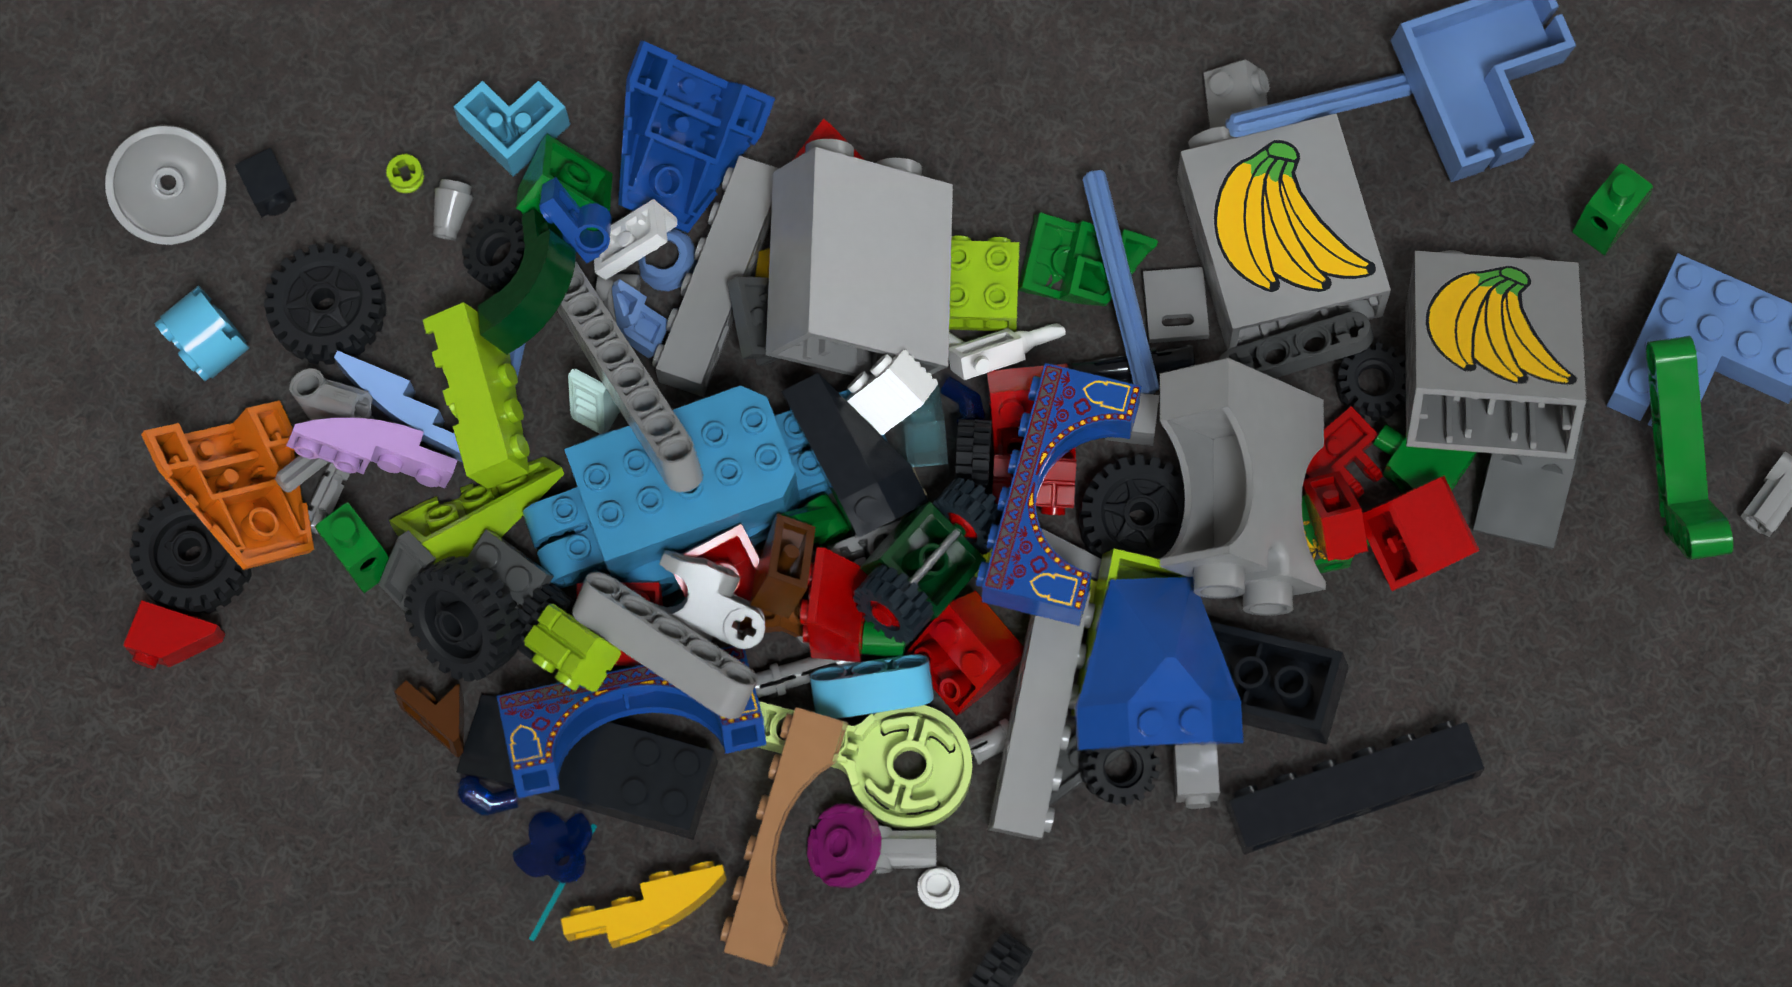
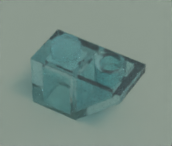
M938 384L925 403L902 420L906 461L912 468L948 464L945 420Z

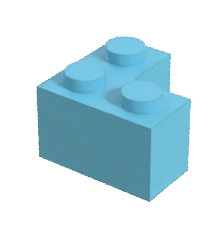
M483 81L454 106L460 126L513 177L533 159L546 134L556 139L571 125L566 107L539 81L510 107Z

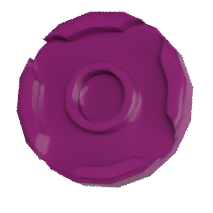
M836 804L823 811L818 817L821 821L816 829H811L808 837L807 857L810 869L816 877L822 879L823 883L836 888H853L864 882L875 870L881 854L882 837L878 822L869 811L852 804Z

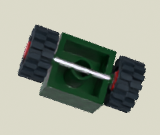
M958 478L957 480L954 479L933 503L928 502L908 512L860 566L868 577L854 591L853 594L855 596L853 600L858 603L856 606L858 611L865 613L863 618L867 622L872 621L875 624L873 628L878 632L880 630L884 631L885 637L889 639L894 637L896 642L902 643L904 641L905 644L912 641L930 620L938 618L977 573L981 562L987 561L982 555L987 554L991 550L987 548L992 524L1000 525L1003 515L1002 511L997 510L998 504L994 502L996 497L992 493L988 496L985 493V488L981 485L975 487L974 481L968 479L965 482L963 478Z

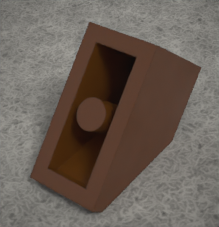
M780 514L775 516L754 575L751 606L786 618L790 617L807 590L815 526Z

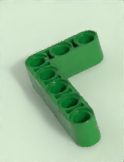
M1691 336L1647 342L1646 359L1660 516L1665 517L1667 524L1663 526L1664 532L1688 560L1731 554L1733 552V536L1729 521L1708 499L1695 344Z

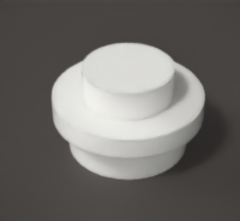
M945 867L929 868L919 878L917 885L918 895L921 901L930 908H947L958 897L959 881L956 875Z

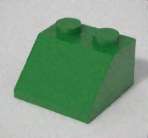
M546 134L518 187L516 209L523 215L532 209L537 210L542 215L539 208L542 184L556 177L579 207L595 203L604 206L610 212L613 173ZM591 227V228H586V229L589 230V231H597V230H598L597 228H592V227Z

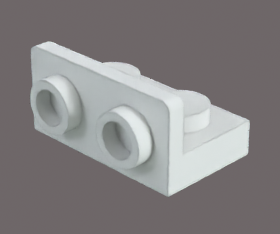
M652 199L612 224L608 248L600 254V257L594 259L595 273L604 280H607L642 257L657 250L668 242L667 232L677 227V218Z

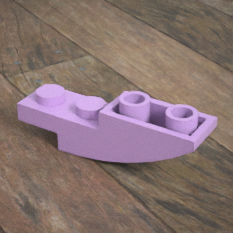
M327 418L295 424L286 445L304 458H320L333 463L337 469L346 473L358 472L364 474L371 461L377 463L378 467L386 472H401L415 477L420 484L428 487L440 486L446 488L457 463V459L419 446L424 431L375 419Z

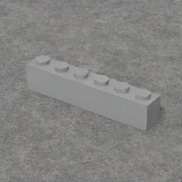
M739 156L735 168L729 167L727 169L722 184V189L726 191L721 203H714L708 220V224L712 225L707 238H700L695 251L694 259L698 261L693 274L688 272L683 280L680 292L684 296L679 309L673 308L666 327V330L670 332L665 345H658L653 357L652 366L656 368L660 383L704 397L734 321L727 281L737 276L751 277L758 253L761 251L771 225L773 172L779 168Z
M1091 591L1088 594L1080 626L1030 614L988 830L1032 840L1042 839L1044 832L1050 833L1055 813V808L1049 807L1051 792L1059 790L1063 767L1057 766L1060 749H1067L1071 726L1065 725L1068 709L1075 708L1079 692V685L1073 684L1076 668L1082 669L1087 651V644H1082L1081 639L1084 627L1090 628L1094 616L1095 604L1089 603Z

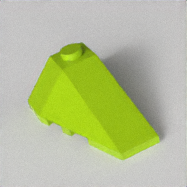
M541 457L528 462L530 472L490 489L482 485L474 487L473 483L460 488L462 493L460 498L440 505L438 498L434 497L390 519L389 522L397 536L409 531L436 558L434 564L451 556H455V558L459 556L468 557L485 530L493 531L502 537L523 516V510L536 503L564 475L561 466L546 457Z

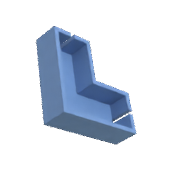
M1469 0L1401 23L1390 40L1450 182L1483 172L1488 165L1492 169L1521 159L1535 143L1509 81L1564 63L1576 47L1562 14L1555 16L1545 30L1543 28V25L1548 23L1559 8L1556 0Z
M1677 253L1608 401L1607 407L1640 421L1650 404L1646 344L1650 341L1682 336H1691L1695 344L1700 401L1714 372H1718L1789 404L1792 399V303ZM1652 417L1649 420V426H1652Z

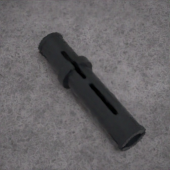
M1192 345L1166 350H1156L1155 347L1150 348L1157 379H1160L1161 373L1195 366ZM1127 355L1071 363V369L1119 381L1132 379Z

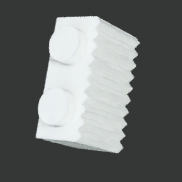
M902 350L893 358L888 354L882 356L870 369L872 373L870 376L865 371L860 373L847 387L851 394L846 401L880 435H883L913 411L920 408L937 387L938 382L937 379H932L931 373H926V368L921 367L920 362L914 360V356H909L908 350Z

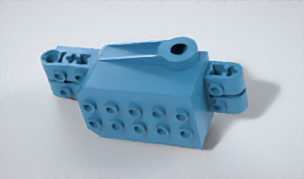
M741 385L674 409L673 412L693 441L703 472L701 483L694 489L686 492H676L667 486L630 426L602 433L585 442L565 448L564 450L578 487L533 503L526 507L522 513L535 548H539L537 556L541 567L554 576L550 583L558 588H565L585 581L586 576L590 573L604 574L609 572L610 576L620 583L660 582L663 590L662 597L680 589L673 573L659 565L664 550L682 554L739 523L742 524L753 547L766 541L777 514L781 515L784 512L796 510L801 504L812 501L821 495L832 493L791 410L774 416L766 396ZM845 390L839 392V394L846 400L851 392ZM885 434L881 435L887 441Z

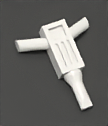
M1058 323L1032 331L1013 332L1007 328L968 342L962 341L949 332L950 369L963 380H967L1026 360L1025 354L1033 347L1064 336L1065 328Z

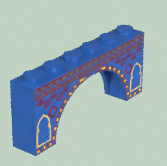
M1047 363L1044 365L1041 377H1033L1028 400L1034 401L1031 414L1023 413L1018 436L1023 437L1024 440L1021 450L1013 449L1008 467V473L1013 474L1010 488L1002 487L997 510L1002 511L1003 515L1000 525L992 524L987 548L993 549L989 563L981 562L976 586L982 587L983 603L1080 626L1090 590L1091 573L1071 565L1061 558L1050 546L1038 522L1036 512L1037 496L1050 469L1063 455L1073 448L1100 438L1130 439L1140 404L1142 386Z
M734 646L720 648L749 667L745 649ZM644 665L606 673L607 677L598 690L593 692L581 685L574 691L562 682L497 696L518 798L559 790L561 765L571 748L595 728L629 715L666 713L692 719L714 733L721 742L725 754L767 745L763 715L755 688L742 716L737 719H728L714 713Z

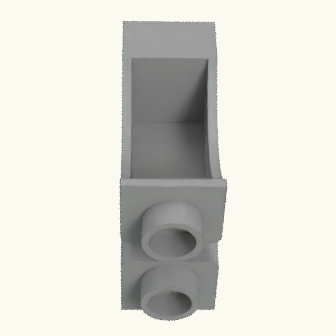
M1230 358L1161 373L1160 422L1167 431L1179 459L1184 482L1185 506L1178 538L1171 550L1160 558V567L1186 577H1193L1194 593L1198 596L1206 598L1242 596L1243 611L1253 615L1274 616L1290 613L1293 611L1294 595L1326 590V581L1320 574L1309 550L1302 518L1304 477L1310 461L1324 447L1323 399Z

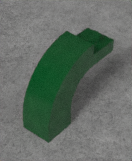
M535 209L522 216L525 250L517 273L501 291L478 305L480 335L506 355L528 342L551 319L568 291L575 268V249L562 239V232L554 223H548L543 215Z

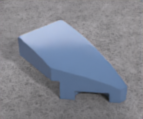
M619 279L612 285L617 325L635 350L647 358H651L654 356L658 345L664 339L668 320L644 304L647 299L645 295Z

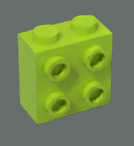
M952 236L949 330L1001 331L1009 328L1013 332L1017 331L1019 242H1011L1010 239L1005 237H993L987 241H971L970 238L965 236Z

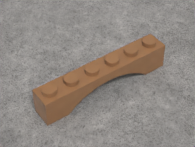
M795 707L793 715L787 713L780 734V738L786 739L782 755H774L768 778L774 780L770 796H762L756 819L762 820L758 837L751 835L744 856L745 860L750 861L746 877L739 876L733 892L732 900L738 901L734 918L729 916L726 918L720 940L726 942L725 953L771 967L777 965L789 926L781 905L776 881V856L781 832L790 810L802 792L819 774L837 763L848 722Z

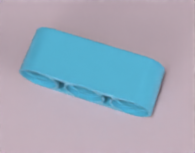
M912 654L820 668L810 674L815 713L836 719L918 707L928 704L934 699L929 658L925 655Z

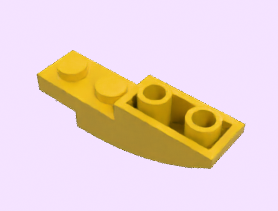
M708 861L690 866V872L674 876L673 871H663L649 876L648 882L640 883L643 900L636 901V897L630 896L613 900L611 902L612 907L595 911L594 906H584L571 910L570 917L561 918L564 936L569 942L607 933L612 948H616L657 934L694 912L712 897L727 881L723 865L715 866L714 862Z

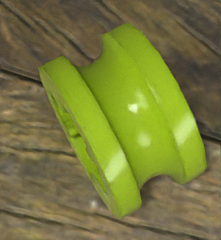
M408 154L398 155L388 163L386 169L387 177L391 186L396 191L404 194L412 193L422 185L424 171L418 159ZM407 166L410 171H416L415 174L410 173L412 179L403 182L401 176L395 177L396 174H401L399 169Z

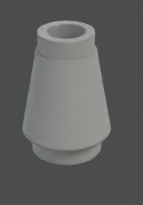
M447 179L440 181L439 188H435L433 236L456 240L457 233L460 231L474 198L470 195L472 189L470 185Z

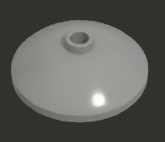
M158 125L132 134L116 149L107 167L105 189L109 206L123 227L143 240L168 245L192 240L204 233L215 222L225 202L227 181L225 170L218 154L205 139L182 127ZM167 174L172 175L176 180V186L173 188L165 187L162 183V177Z

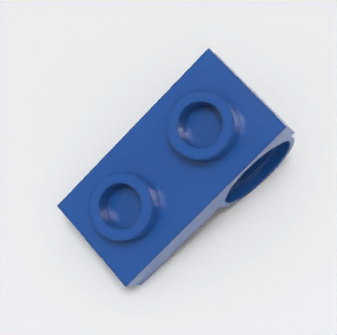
M556 177L542 184L539 208L545 220L550 224L554 223L562 232L564 241L573 247L575 252H578L586 264L600 257V254L608 248L610 243L612 217L608 209L595 203L579 207ZM591 227H592V228H597V229H599V230H598V231H589V230H587L586 228H591Z

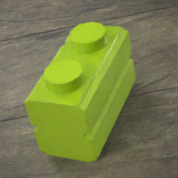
M553 603L548 604L538 619L539 624L534 625L524 639L525 646L535 652L531 660L551 674L555 669H558L559 672L555 678L574 691L580 685L591 692L597 691L607 677L606 671L611 670L621 656L620 649L579 623L571 614Z

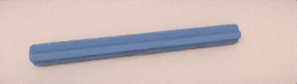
M1400 73L1233 113L1230 115V119L1226 120L1225 126L1229 129L1232 137H1241L1409 96L1412 94V90L1405 74Z
M1103 170L1090 171L1083 177V183L1133 383L1142 386L1141 393L1154 394L1159 389V383L1106 173Z

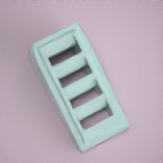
M576 368L575 370L572 369L568 375L572 419L599 434L608 432L620 412L619 408L602 382Z

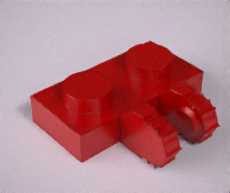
M1350 406L1324 429V447L1310 461L1305 478L1308 479L1340 471L1355 498H1359L1365 493L1363 487L1346 467L1354 461L1368 479L1378 482L1383 477L1382 471L1364 451L1374 443L1379 434Z

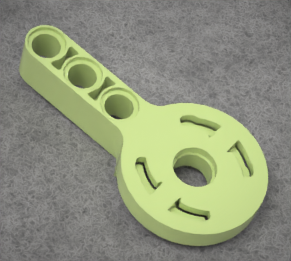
M759 701L764 720L767 745L759 746L758 748L782 754L785 741L778 734L787 713L793 715L794 710ZM926 705L878 712L874 715L871 713L860 724L855 726L847 725L837 763L831 766L843 771L847 775L856 800L863 809L872 814L875 820L886 826L901 830L924 829L947 819L965 799L972 779V755L964 733L949 716ZM900 729H908V730H909L908 732H907V731H899V732L890 733V734L885 735V736H883V735L880 733L881 730H882V732H883L884 734H886V733H888V732H891V731L900 730ZM930 736H934L935 738L940 740L949 751L954 750L955 746V751L949 754L945 747H943L938 741H936L933 738H930V740H928V738ZM915 751L923 756L926 761V768L922 775L909 780L900 777L895 772L894 762L901 753ZM870 795H873L881 804L888 807L889 810L878 804ZM938 802L940 803V806L934 811L925 812L917 815H907V813H917L925 810H933L938 806Z

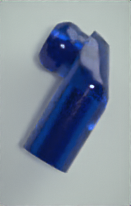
M948 377L940 393L959 405L961 416L958 420H984L985 413L981 396L955 378Z
M466 776L459 782V799L464 805L479 815L488 816L519 808L514 788L492 793L479 783V779L475 776Z

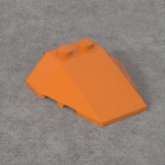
M280 400L248 407L233 423L186 434H184L179 423L143 431L141 436L157 470L243 570L308 554L314 550L307 503L302 501L300 485L292 492L287 493L275 481L277 473L296 458L295 450L286 446L293 427Z

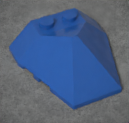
M640 41L626 79L618 205L635 211L654 199L677 218L678 225L675 228L688 233L717 195L715 190L723 182L727 169L729 167L735 168L739 156L744 154L750 144L755 145L761 137L775 98L744 84L723 80L676 59L677 55L645 41Z
M1193 577L1109 580L1095 631L1097 633L1092 652L1088 657L1085 668L1087 671L1083 686L1075 706L1077 750L1119 749L1130 746L1177 744L1218 745L1244 743L1241 700L1201 597L1194 593Z

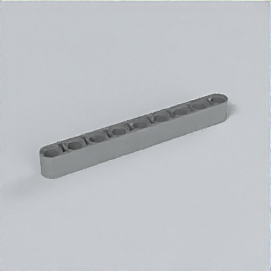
M575 260V268L570 286L557 312L667 486L676 492H686L694 489L701 483L703 472L693 441Z

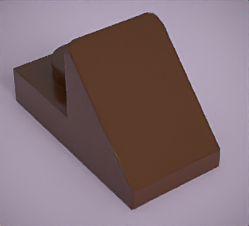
M405 680L394 691L399 707L459 758L464 753V697L460 684L455 685L437 702L435 697L426 688L420 686L416 689Z

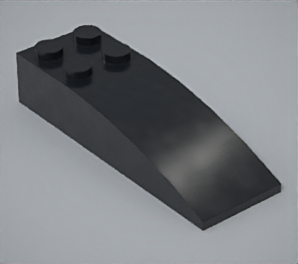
M1210 621L1241 700L1242 724L1327 745L1349 669L1343 652Z
M482 694L464 747V753L461 756L456 772L516 790L497 697ZM607 722L582 737L568 752L559 773V790L536 794V796L694 840L718 760L712 750Z

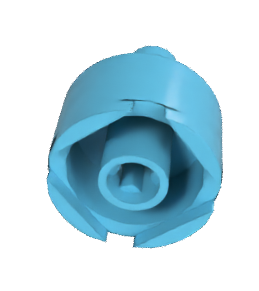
M197 286L163 313L160 319L155 322V325L169 342L172 341L180 350L178 355L193 372L196 371L204 381H207L209 378L213 379L250 349V347L222 310L218 309L215 305H211L210 301L212 299L201 287Z

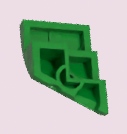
M1041 212L1036 214L1018 291L1077 304L1107 305L1112 299L1094 224L1085 221L1076 224ZM1123 229L1120 232L1132 275L1148 253L1157 246L1158 240ZM1051 274H1052L1053 280H1052L1051 284H1049L1048 286H1046V284H1047V282H1048V280H1049V278H1050V276H1051ZM1062 279L1060 291L1051 289L1053 284Z

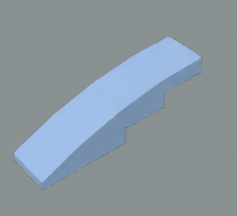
M337 350L334 359L340 370L356 388L370 393L374 406L394 423L424 431L421 439L422 442L462 462L455 433L442 428L445 421L438 409L412 399L415 390L410 380Z

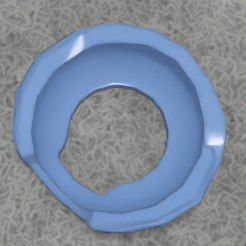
M676 229L667 232V241L674 243L679 249L678 260L672 267L657 269L652 265H647L646 256L638 260L642 279L656 290L670 291L681 288L688 272L693 274L698 262L694 259L696 248L689 236Z

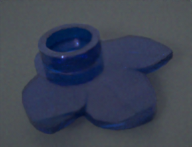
M536 813L529 824L531 843L513 852L515 863L525 874L531 877L549 875L551 879L559 883H571L578 880L584 873L586 866L584 851L592 840V827L582 813L573 816L566 823L553 813ZM570 856L567 864L558 866L559 861L563 857Z

